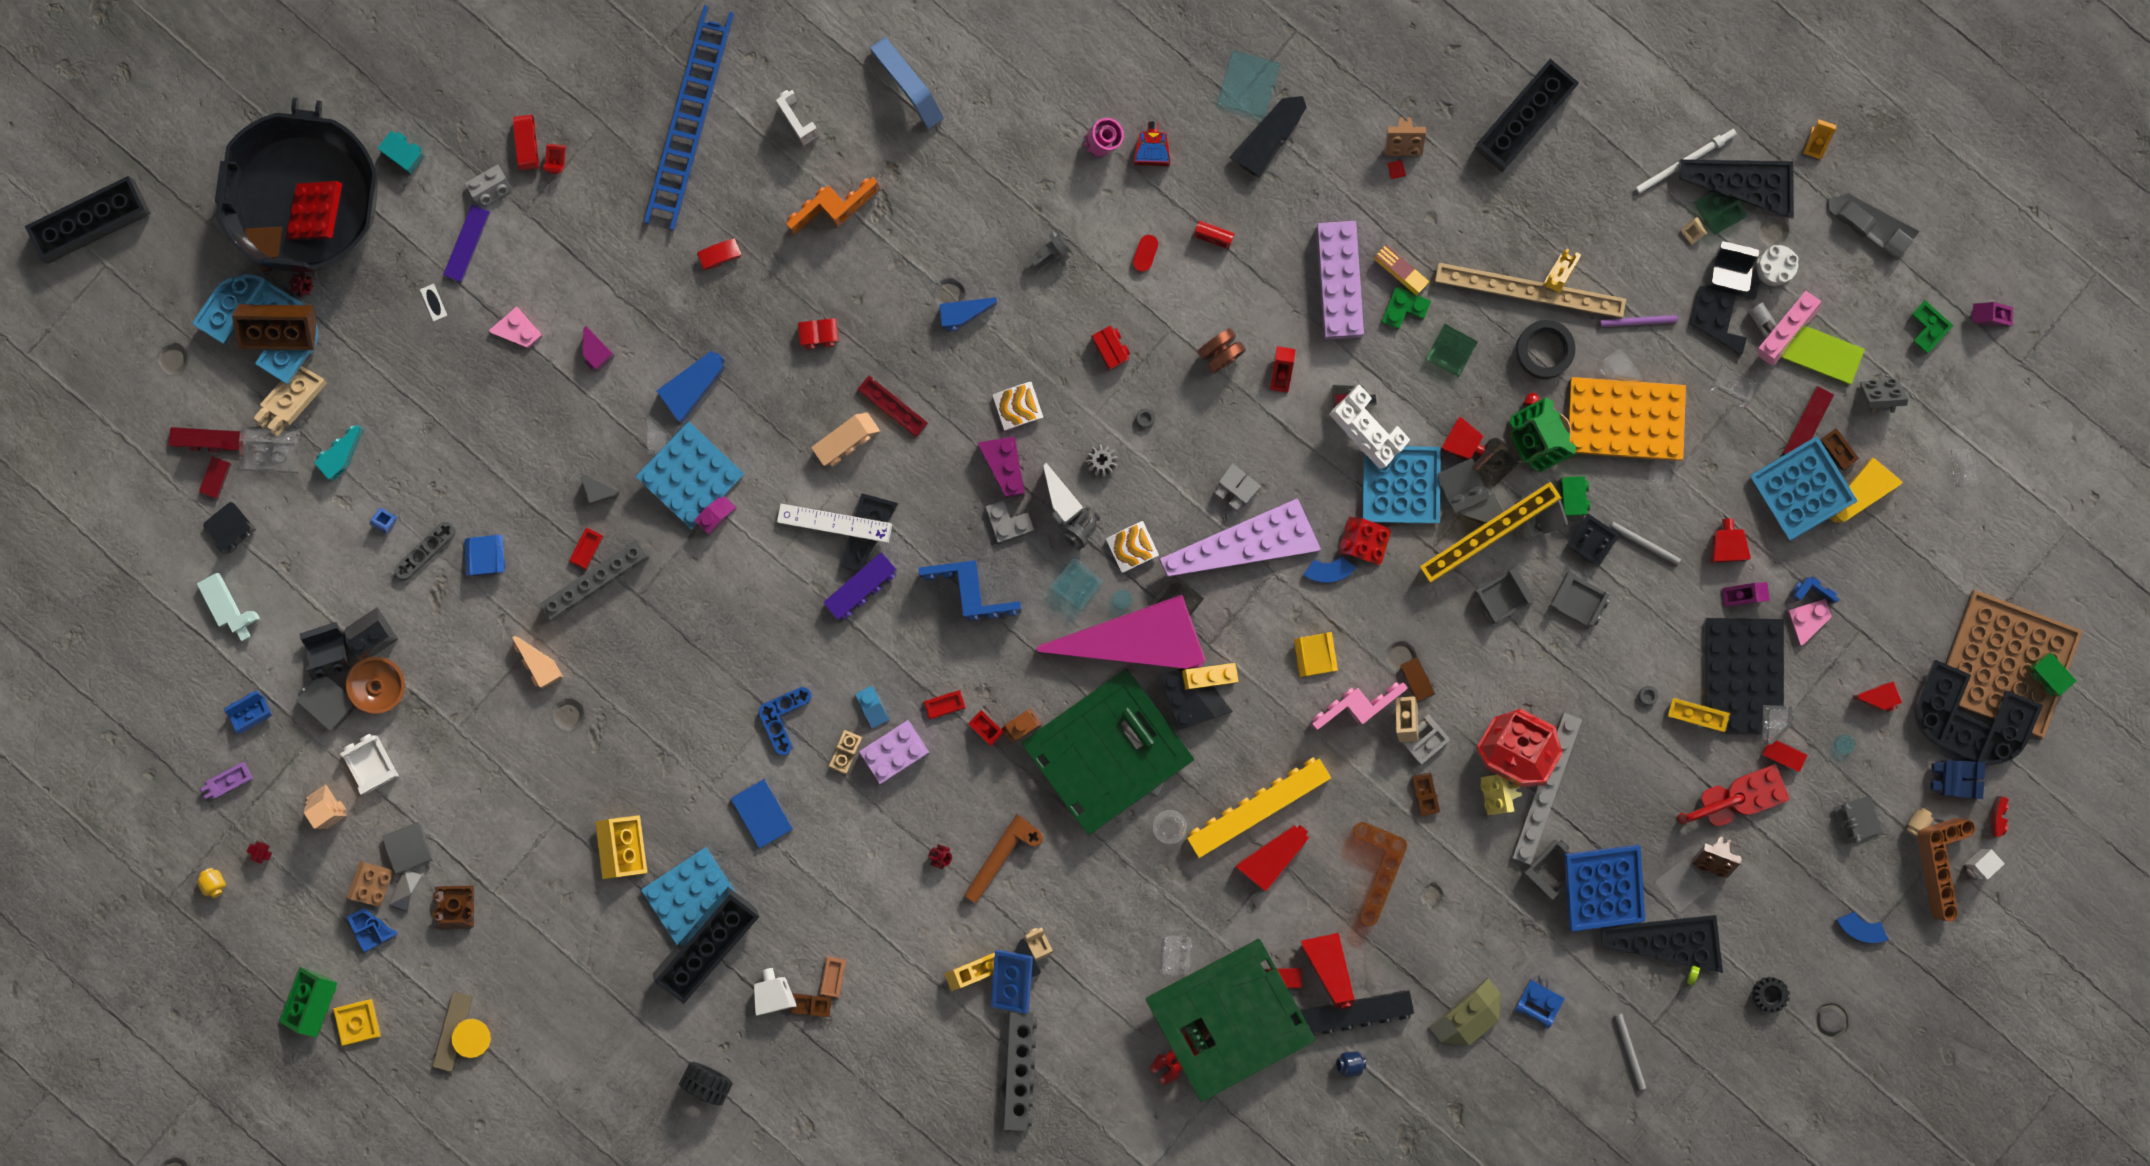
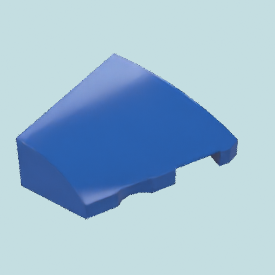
M365 908L346 917L363 953L398 935L396 930L391 929Z

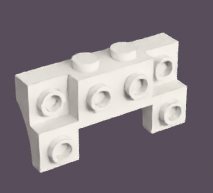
M1357 385L1329 415L1347 433L1348 437L1360 447L1361 451L1379 469H1382L1390 463L1397 453L1402 451L1410 439L1398 426L1394 427L1388 434L1365 409V406L1372 398L1360 385Z

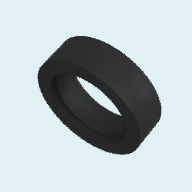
M1540 320L1529 325L1520 335L1516 345L1517 360L1522 369L1533 377L1539 379L1554 378L1562 374L1571 365L1575 356V341L1571 332L1561 323L1553 320ZM1538 332H1551L1562 341L1564 354L1562 360L1557 365L1549 368L1540 367L1530 359L1527 351L1528 342Z

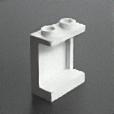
M786 90L779 94V98L776 99L777 104L803 146L819 137L814 123L811 122L802 127L789 107L797 102L793 90L789 92Z
M371 734L360 739L361 742L355 746L352 743L344 747V752L340 753V756L345 759L352 772L361 795H365L399 777L378 736H371Z

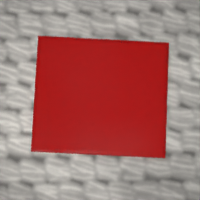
M1402 160L1387 163L1391 179L1406 176Z

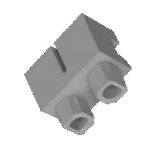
M1232 463L1219 481L1215 495L1223 500L1228 492L1232 494L1234 498L1229 505L1237 511L1243 504H1247L1260 489L1261 485L1247 475L1239 487L1236 488L1246 474Z

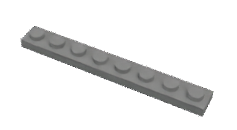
M1566 713L1562 714L1557 728V735L1563 754L1546 785H1537L1512 858L1527 864L1532 863L1582 721L1580 718Z

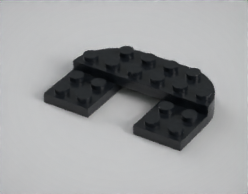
M1934 660L1920 695L1917 696L1915 701V719L1922 734L1933 744L1975 762L2000 764L2018 756L2029 741L2043 705L2005 690L1991 726L1957 712L1971 674Z

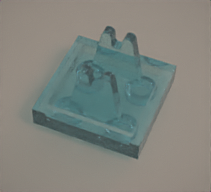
M1074 557L1050 588L1081 611L1104 580Z

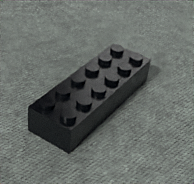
M1550 58L1477 142L1474 149L1503 173L1575 90L1579 82Z
M127 176L26 225L25 228L40 260L49 264L151 213L136 181Z
M727 887L653 972L654 982L685 1004L760 917L758 910L731 888Z

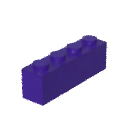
M881 552L823 603L839 621L841 619L845 621L853 614L852 610L856 606L860 608L867 602L866 598L871 593L873 596L882 589L881 585L885 581L887 583L891 582L897 576L895 574L897 569Z

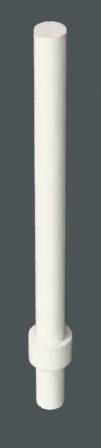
M1731 129L1722 136H1716L1712 139V142L1683 159L1696 160L1711 150L1722 147L1726 141L1737 135L1736 131ZM1679 161L1637 186V192L1640 194L1679 170Z

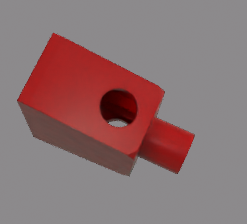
M1462 417L1456 420L1441 447L1442 452L1464 460L1471 459L1473 454L1484 459L1489 449L1480 444L1484 436Z
M1733 518L1722 519L1723 530H1717L1713 533L1711 563L1750 560L1751 556L1744 529H1734Z

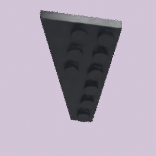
M1679 160V180L1790 219L1794 218L1793 161Z
M1716 915L1600 928L1603 947L1723 973Z

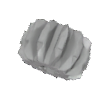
M1099 444V451L1092 447L1091 450L1094 454L1087 453V457L1091 458V460H1087L1086 464H1093L1089 467V471H1093L1096 468L1095 476H1098L1099 471H1102V476L1105 477V470L1110 474L1113 473L1110 466L1117 468V464L1111 461H1117L1118 457H1111L1116 451L1113 449L1108 452L1109 445H1106L1105 450H1102V444ZM1100 456H1104V459L1107 458L1108 460L1105 461L1104 465H1100V462L1097 463L1096 461L1099 460Z

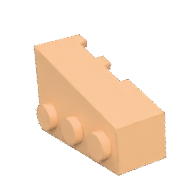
M868 412L856 414L811 448L823 466H834L841 461V457L853 453L856 447L868 442L880 430Z

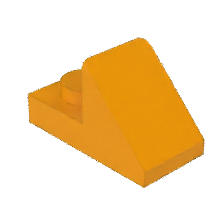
M1818 119L1815 127L1811 128L1803 154L1822 159L1836 130V125Z

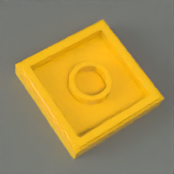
M372 999L333 1008L342 1046L381 1037Z

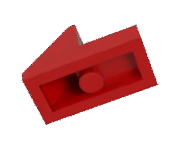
M982 710L968 723L990 746L1004 733Z

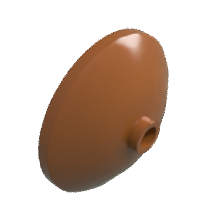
M368 657L362 659L351 668L346 680V691L352 704L359 710L369 714H382L392 710L401 701L405 691V679L400 668L391 660L383 657ZM374 684L378 685L379 689L376 691L372 690L371 686Z

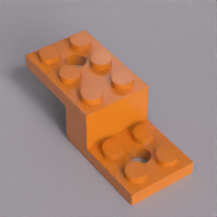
M874 177L866 178L861 182L860 188L856 192L852 191L845 197V202L829 185L826 188H820L813 200H807L801 206L803 209L798 213H792L787 218L788 222L786 225L789 231L795 236L822 211L839 227L880 190L878 182Z

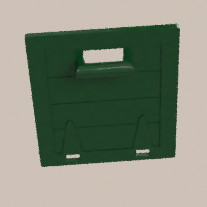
M1127 668L1021 742L1087 835L1094 833L1194 761L1188 749ZM1138 711L1141 713L1155 732V737H1151L1135 713ZM1124 721L1127 722L1141 741L1142 746L1138 749L1135 748L1119 726ZM1041 755H1044L1049 762L1045 767L1038 759ZM1079 803L1084 812L1079 815L1072 805Z
M1261 939L1254 940L1145 999L1200 1102L1213 1097L1315 1042L1314 1035ZM1265 960L1272 970L1267 973L1261 965ZM1294 1013L1301 1023L1296 1026L1290 1017ZM1199 1018H1202L1216 1044L1211 1048L1207 1047L1195 1025V1021ZM1182 1027H1184L1198 1053L1195 1057L1180 1031Z

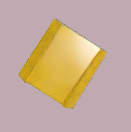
M1332 632L1294 639L1300 677L1338 671Z

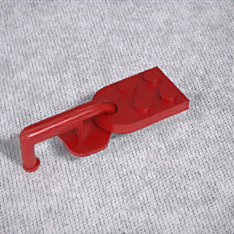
M1773 764L1735 779L1728 789L1722 786L1706 789L1701 795L1704 808L1688 814L1680 813L1677 820L1680 824H1686L1707 816L1712 825L1721 826L1733 821L1736 812L1744 815L1754 814L1790 799L1777 765Z

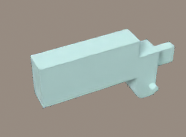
M215 573L197 583L218 626L224 627L228 624L232 632H237L241 641L250 638L251 635L246 627L260 620L255 611H246L240 614L220 573Z

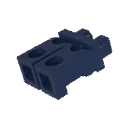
M1941 760V762L1932 763L1931 772L1940 774V781H1931L1930 791L1945 796L1983 799L1984 782L1965 781L1963 778L1984 780L1986 762Z

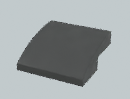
M419 822L382 836L389 859L397 875L433 860Z

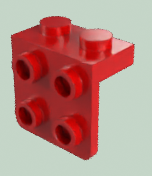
M1349 517L1338 553L1380 565L1384 558L1391 530L1363 518Z

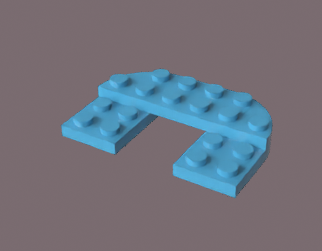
M243 274V276L231 277L223 281L213 291L192 324L226 345L235 332L232 315L238 304H304L259 276ZM316 323L315 347H316L317 341H318V326H317V323ZM264 350L255 364L289 385L308 355H312L314 350Z

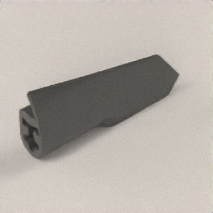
M1849 193L1828 199V211L1858 235L1868 237L1896 260L1904 254L1919 233L1915 228Z

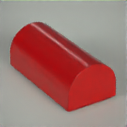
M1200 220L1194 233L1195 238L1226 249H1230L1235 235L1231 231Z

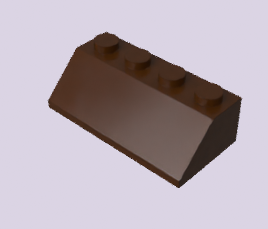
M238 304L232 315L239 349L314 350L316 317L313 305Z

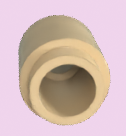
M1924 808L1921 810L1916 809L1907 824L1908 828L1906 830L1918 837L1919 831L1930 826L1934 820L1931 817L1932 813Z

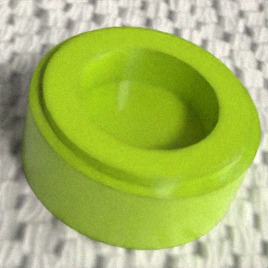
M1691 967L1687 984L1695 985L1700 970L1699 967Z

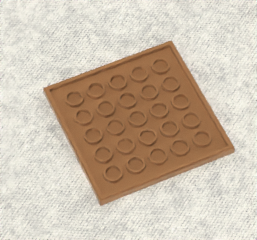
M1972 590L1946 662L1947 665L1971 674L1958 707L1993 720L2005 690L2011 691L2043 705L2031 734L2043 739L2059 696L2048 695L2044 690L2045 686L2031 676L2029 667L2043 654L2051 652L2069 670L2083 631L1982 592Z

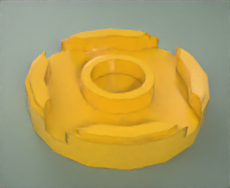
M473 1018L465 1019L455 1026L451 1035L452 1045L461 1056L468 1058L478 1057L489 1047L491 1041L490 1031L480 1020Z

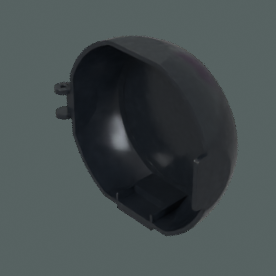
M293 97L291 105L292 114L273 113L264 116L244 127L226 146L225 159L220 161L215 203L218 205L216 217L229 241L254 262L282 271L312 272L327 268L343 260L364 240L373 224L375 216L378 180L373 161L367 149L356 135L333 119L322 118V101H316L315 111L299 110V99ZM329 181L342 183L332 239L293 241L287 239L296 184ZM282 227L279 256L272 258L261 252L248 239L245 228Z

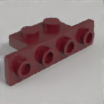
M170 428L169 446L189 447V451H200L201 448H206L208 452L219 453L220 449L246 450L247 432Z

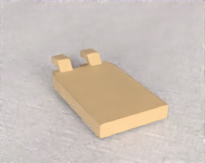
M301 366L289 385L280 381L260 404L262 409L259 410L253 419L262 428L269 423L268 429L271 430L270 432L278 437L284 431V426H290L327 384L325 379Z

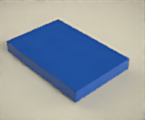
M765 779L731 798L759 848L793 829Z
M998 949L995 951L991 1007L1024 1014L1029 1012L1033 956Z

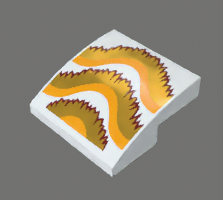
M1032 382L993 394L1004 431L1043 418Z
M1143 521L1106 538L1122 573L1159 556Z

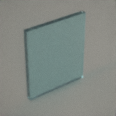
M1233 50L1218 104L1265 117L1281 63Z

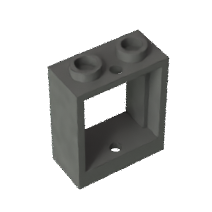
M1554 839L1522 872L1550 900H1553L1566 887V877L1552 889L1534 869L1555 847L1563 855L1570 853L1568 851L1570 847L1563 840L1558 841Z

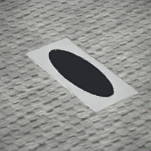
M431 284L420 289L432 320L436 321L447 316L435 285Z

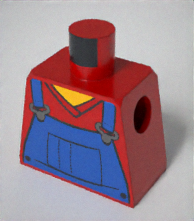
M1148 122L1147 132H1140L1134 165L1170 166L1167 133L1159 132V122Z

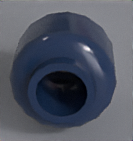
M1358 1051L1344 1052L1337 1058L1336 1068L1338 1073H1341L1345 1078L1358 1077L1362 1075L1363 1069H1366V1060Z

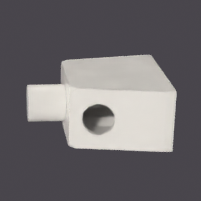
M773 968L762 970L764 982L754 984L756 1016L797 1007L786 978H775Z

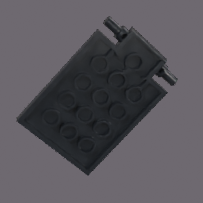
M1706 618V707L1730 713L1725 733L1765 734V730H1771V728L1784 729V721L1765 719V715H1784V619Z

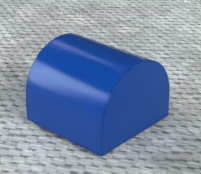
M379 508L370 520V525L388 534L394 527L397 517Z

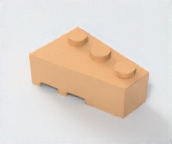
M326 784L306 797L304 814L314 829H328L347 816L344 812L346 811L345 806L341 801L336 800Z

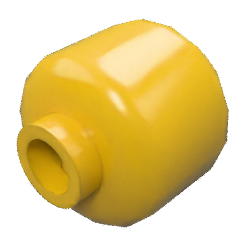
M209 868L198 875L197 885L203 896L216 898L223 894L222 890L226 887V882L220 871Z

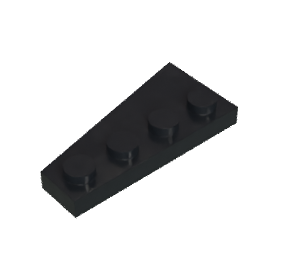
M861 493L855 517L888 523L899 503ZM849 536L841 567L859 572L877 541Z

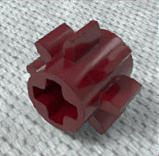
M300 272V275L293 274L289 281L292 287L290 291L300 297L303 294L309 295L314 287L311 282L313 278L303 272Z
M258 840L255 844H249L246 851L250 853V860L260 864L264 860L269 861L273 853L268 851L270 845Z
M937 844V847H933L928 855L929 860L932 861L930 865L940 869L948 866L952 861V854L949 852L950 848Z

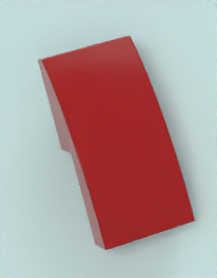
M734 238L707 247L697 252V256L703 270L719 267L723 262L739 259L741 253Z
M1771 737L1762 754L1798 772L1801 771L1808 757L1807 754Z
M2003 796L1996 797L1991 814V833L1995 838L2004 836L2008 829V820L2003 818L2002 814L2005 815L2009 808V804H2007L2009 799Z

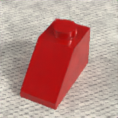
M1276 347L1270 390L1289 392L1296 349Z
M1894 681L1854 695L1856 700L1878 710L1886 709L1887 712L1898 709L1897 705L1902 703Z

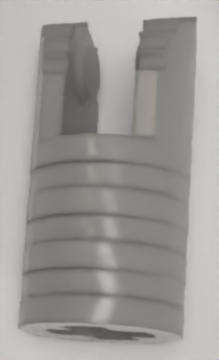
M1762 302L1748 312L1766 339L1770 334L1763 324L1769 322L1773 330L1777 324Z

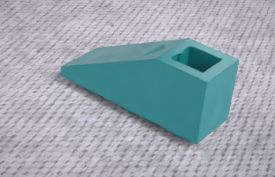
M351 426L346 430L344 437L332 442V447L329 450H324L317 455V460L314 463L329 480L334 481L348 469L364 431L361 426Z

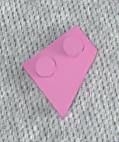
M515 307L489 330L494 335H498L526 348L531 347L542 337V334L518 307Z
M1826 599L1788 610L1799 646L1805 644L1832 617Z

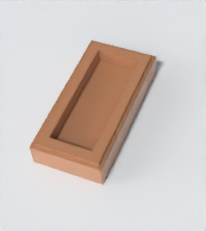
M827 956L820 995L840 997L846 959Z

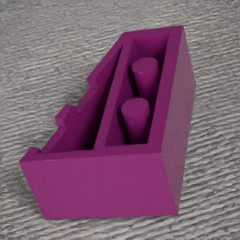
M1015 436L977 442L1005 497L1025 495Z

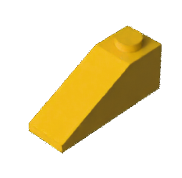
M995 952L944 973L950 990L960 989L993 975Z

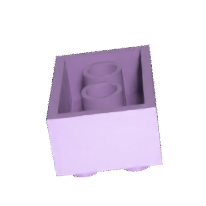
M909 720L859 751L880 784H883L930 753Z

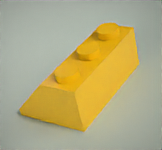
M640 815L595 821L602 878L607 879L647 873Z

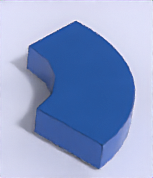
M1342 556L1331 563H1321L1314 560L1303 576L1316 582L1330 583L1346 578L1357 567Z
M1851 912L1836 919L1844 932L1859 941L1879 943L1888 940L1881 922H1865L1858 917L1856 912Z

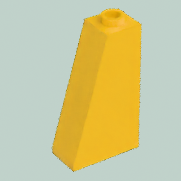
M1874 457L1869 459L1848 483L1858 502L1831 517L1830 520L1839 524L1845 522L1900 486L1903 482Z

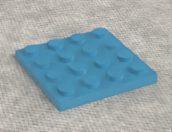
M687 421L635 477L692 529L697 524L694 520L717 498H722L744 473L695 426Z
M1818 436L1750 475L1790 541L1858 502Z
M1405 446L1382 469H1379L1363 452L1362 518L1374 523L1439 524L1440 481L1437 474L1440 472L1441 447Z
M707 847L641 889L676 945L679 944L727 887L736 892Z

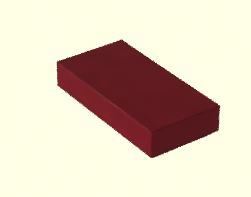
M212 456L199 492L218 499L232 463Z

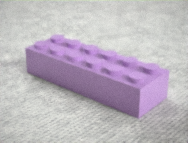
M1356 221L1318 223L1316 230L1324 340L1362 338L1364 327Z

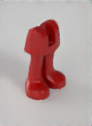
M1183 1029L1181 1033L1190 1047L1193 1044L1185 1029ZM1193 1047L1191 1051L1195 1057L1198 1053L1195 1047ZM1172 1049L1164 1056L1159 1054L1149 1067L1150 1071L1154 1074L1161 1070L1164 1065L1167 1066L1169 1071L1164 1073L1159 1079L1162 1085L1178 1079V1073L1182 1070L1178 1061L1174 1065L1171 1063L1176 1058Z

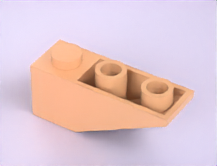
M512 637L515 641L512 643L517 653L521 652L524 658L522 663L527 670H531L533 674L531 679L536 687L545 688L563 678L553 659L519 637Z

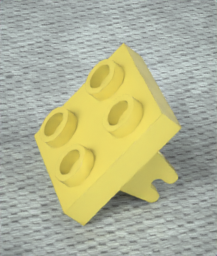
M1499 775L1481 777V789L1484 793V805L1487 814L1494 815L1513 812L1512 800L1522 796L1521 792L1516 791L1520 786L1509 784L1507 779Z

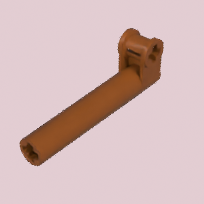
M1016 814L964 893V896L977 903L1019 840L1021 839L1031 846H1038L1043 842L1042 832ZM1037 832L1038 841L1031 842L1030 834Z

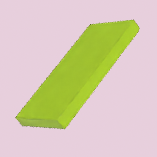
M1804 325L1794 336L1781 358L1851 385L1865 349Z

